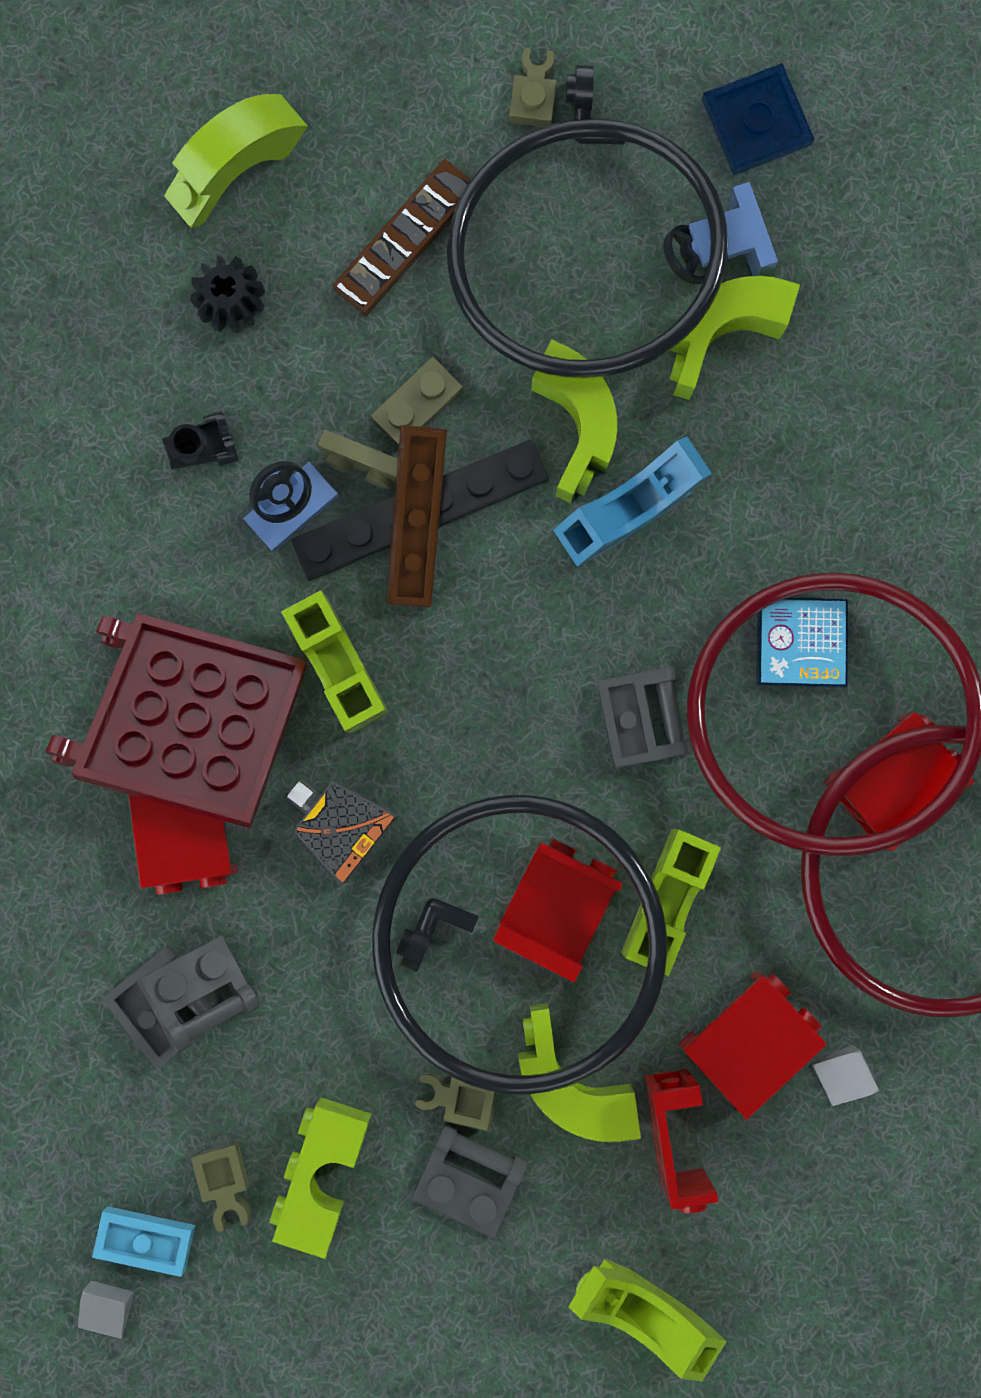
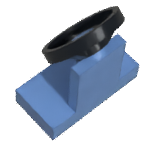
M750 182L732 188L728 204L730 211L724 212L728 228V259L745 254L753 276L773 277L778 260ZM708 219L691 223L689 226L678 225L664 239L663 249L669 266L678 277L691 284H701L704 281L705 275H694L698 264L701 263L702 267L707 266L708 268L711 245ZM673 238L680 245V254L686 262V269L679 263L672 247Z
M280 461L265 467L253 480L249 493L253 510L243 519L270 550L275 553L334 502L339 495L310 462L301 468L293 462Z

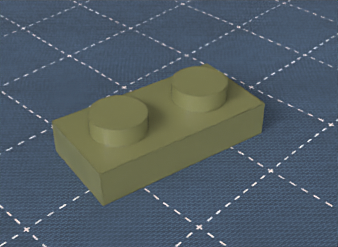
M432 357L371 415V419L399 447L401 425L426 427L463 392V386Z
M324 429L318 447L322 455L327 457L325 461L327 465L345 473H349L351 467L367 473L365 479L368 482L384 489H390L391 484L396 485L397 458Z

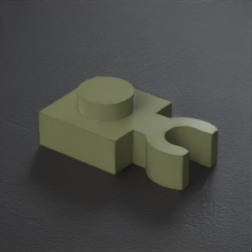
M525 48L523 51L522 70L526 76L514 75L509 123L543 127L552 124L557 80L545 78L550 76L554 68L553 51H547L546 62L542 65H534L531 62V48Z
M429 1073L420 1076V1082L431 1084L434 1087L435 1096L432 1100L426 1098L416 1099V1107L422 1110H433L443 1106L446 1107L444 1121L484 1131L491 1129L498 1092L474 1087L453 1077L451 1085H447L445 1080L439 1075Z
M236 1141L195 1153L191 1157L202 1203L216 1200L217 1208L213 1214V1223L216 1230L222 1232L226 1229L228 1224L225 1212L228 1210L236 1211L241 1225H247L251 1217V1209L248 1202L239 1197L238 1193L246 1191L250 1184L239 1142Z

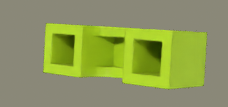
M321 590L281 611L302 652L306 654L325 689L324 693L346 732L352 734L389 714L386 705L330 601Z
M671 829L651 877L659 895L665 917L667 931L665 975L668 977L686 935L684 925L691 905L701 889H705L721 849L717 845L679 829ZM641 903L621 953L626 959L647 967L648 931Z
M322 1097L314 1109L306 1108L298 1134L306 1137L301 1152H292L284 1175V1179L290 1180L291 1184L286 1197L278 1196L269 1223L277 1226L272 1242L323 1259L326 1258L344 1201L330 1197L321 1191L316 1181V1170L328 1163H339L354 1168L372 1115L371 1113Z

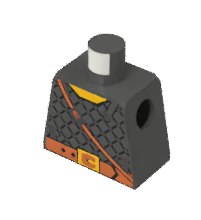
M301 779L286 798L288 802L305 814L293 831L342 885L349 881L399 817L395 812L337 781H332L324 792L321 793L307 781Z

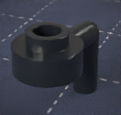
M576 65L575 74H567L566 102L574 103V120L591 119L594 85L593 65ZM604 137L574 138L580 144L624 145L625 143L622 140Z
M429 899L424 906L415 930L405 929L396 951V954L403 957L400 966L418 972L438 920L472 933L479 916L439 899Z

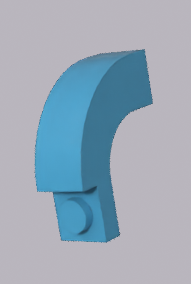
M682 438L677 440L626 483L603 497L576 509L553 531L578 567L605 553L663 516L691 495V491L712 475L689 438Z

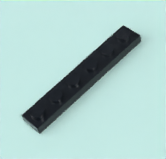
M529 439L443 475L438 527L548 482V474L533 440ZM395 496L290 539L307 580L311 581L390 548Z

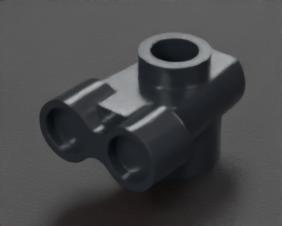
M222 411L203 416L204 422L195 426L181 424L175 427L169 436L161 438L171 470L216 461L219 466L238 461L237 452ZM186 444H191L197 451L192 454H183L180 452V449Z

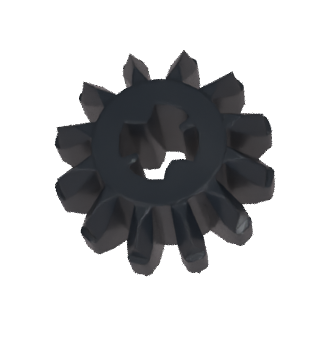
M217 255L216 267L212 269L209 265L201 263L204 277H191V284L196 292L190 295V301L193 306L199 308L197 315L203 323L212 321L213 328L219 332L224 329L228 322L231 330L238 333L240 328L238 321L244 319L247 324L254 326L255 319L250 310L253 312L263 311L264 304L259 297L265 294L263 283L257 281L258 274L256 269L251 265L244 268L242 260L237 256L227 265L224 258ZM227 290L231 294H234L228 298L226 295L222 294V292Z

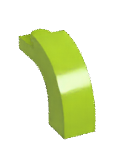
M262 94L235 103L202 126L178 153L172 163L179 172L165 193V198L190 228L199 227L206 221L218 200L233 180L257 163L267 160H284L290 155L308 125L281 94Z
M747 276L721 283L717 296L700 323L683 341L670 350L685 355L677 354L669 380L677 382L673 395L690 400L696 387L706 350L718 337L732 331L746 330L780 339L789 324L800 284L767 276Z
M552 339L544 353L545 355L564 359L587 360L578 352ZM535 371L532 377L531 390L563 406L570 413L577 426L579 443L556 490V497L572 503L576 493L582 496L585 495L594 477L595 472L588 469L589 466L606 473L617 437L615 403L603 377L568 378Z
M548 1003L530 1005L531 1017L522 1018L526 1046L535 1045L536 1050L518 1053L521 1074H542L562 1069L555 1056ZM576 1083L550 1092L530 1094L537 1106L548 1118L574 1135L601 1142L641 1139L635 1092L631 1084L597 1088Z
M606 1259L603 1260L600 1267L593 1266L591 1271L587 1272L580 1279L576 1288L577 1293L568 1306L581 1320L608 1324L634 1337L657 1355L678 1377L685 1380L702 1382L727 1342L687 1306L634 1271Z

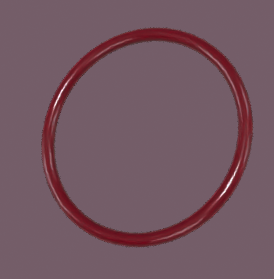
M817 573L798 576L773 584L748 597L735 607L711 633L700 651L689 684L687 698L689 738L695 759L712 791L726 808L757 833L789 848L812 854L853 856L874 853L902 844L926 831L955 805L966 790L981 757V679L967 647L956 631L939 613L913 594L893 584L857 574ZM816 591H847L869 595L886 601L904 610L922 623L942 644L958 672L963 686L967 713L966 735L958 763L949 780L934 799L914 816L898 825L883 831L854 837H825L793 830L764 816L745 801L728 782L714 757L707 735L705 700L710 674L716 659L731 636L748 619L771 604L788 597Z
M955 725L924 726L897 733L871 745L854 757L830 782L815 807L806 833L825 836L832 815L843 796L865 772L880 761L909 748L927 744L950 743L963 745L966 727ZM802 851V894L812 929L827 956L849 981L875 1000L911 1014L951 1018L981 1013V993L954 999H931L915 996L884 984L863 969L845 950L829 922L820 887L821 855Z

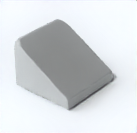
M853 1045L812 1063L832 1106L879 1092V1088L861 1051Z
M90 1281L82 1291L78 1328L122 1339L134 1291Z

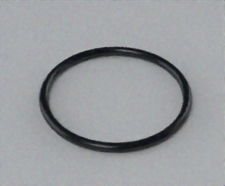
M608 119L570 120L534 130L516 139L492 156L478 170L460 197L452 217L447 244V267L450 283L462 313L484 341L500 354L524 367L549 375L568 378L605 377L623 373L656 360L683 341L700 323L717 296L724 278L728 260V228L722 203L711 180L700 165L674 142L654 131L627 122ZM604 137L618 139L639 145L663 157L675 166L695 189L707 215L711 241L710 258L702 286L687 311L674 325L649 343L632 351L616 356L589 360L564 359L533 351L520 345L500 331L486 317L471 291L465 269L464 246L468 224L474 208L488 186L502 171L516 160L540 147L573 138Z
M504 795L474 801L450 811L421 831L405 848L387 876L379 896L372 931V954L376 979L386 1008L406 1040L421 1056L449 1076L474 1087L506 1094H536L566 1088L591 1077L616 1060L632 1044L653 1012L661 991L667 960V931L660 898L648 871L629 844L612 828L588 812L562 801L532 795ZM508 813L543 815L573 825L592 836L618 860L627 872L641 900L648 931L647 968L641 991L627 1019L604 1045L589 1056L562 1069L542 1074L507 1075L494 1073L474 1067L446 1052L421 1029L409 1012L398 989L392 968L390 952L392 918L397 899L410 872L421 857L447 834L470 822L493 815Z

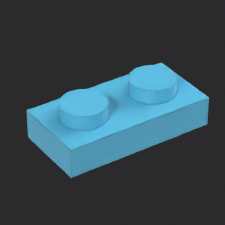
M107 1206L102 1211L92 1258L182 1277L186 1271L195 1225Z

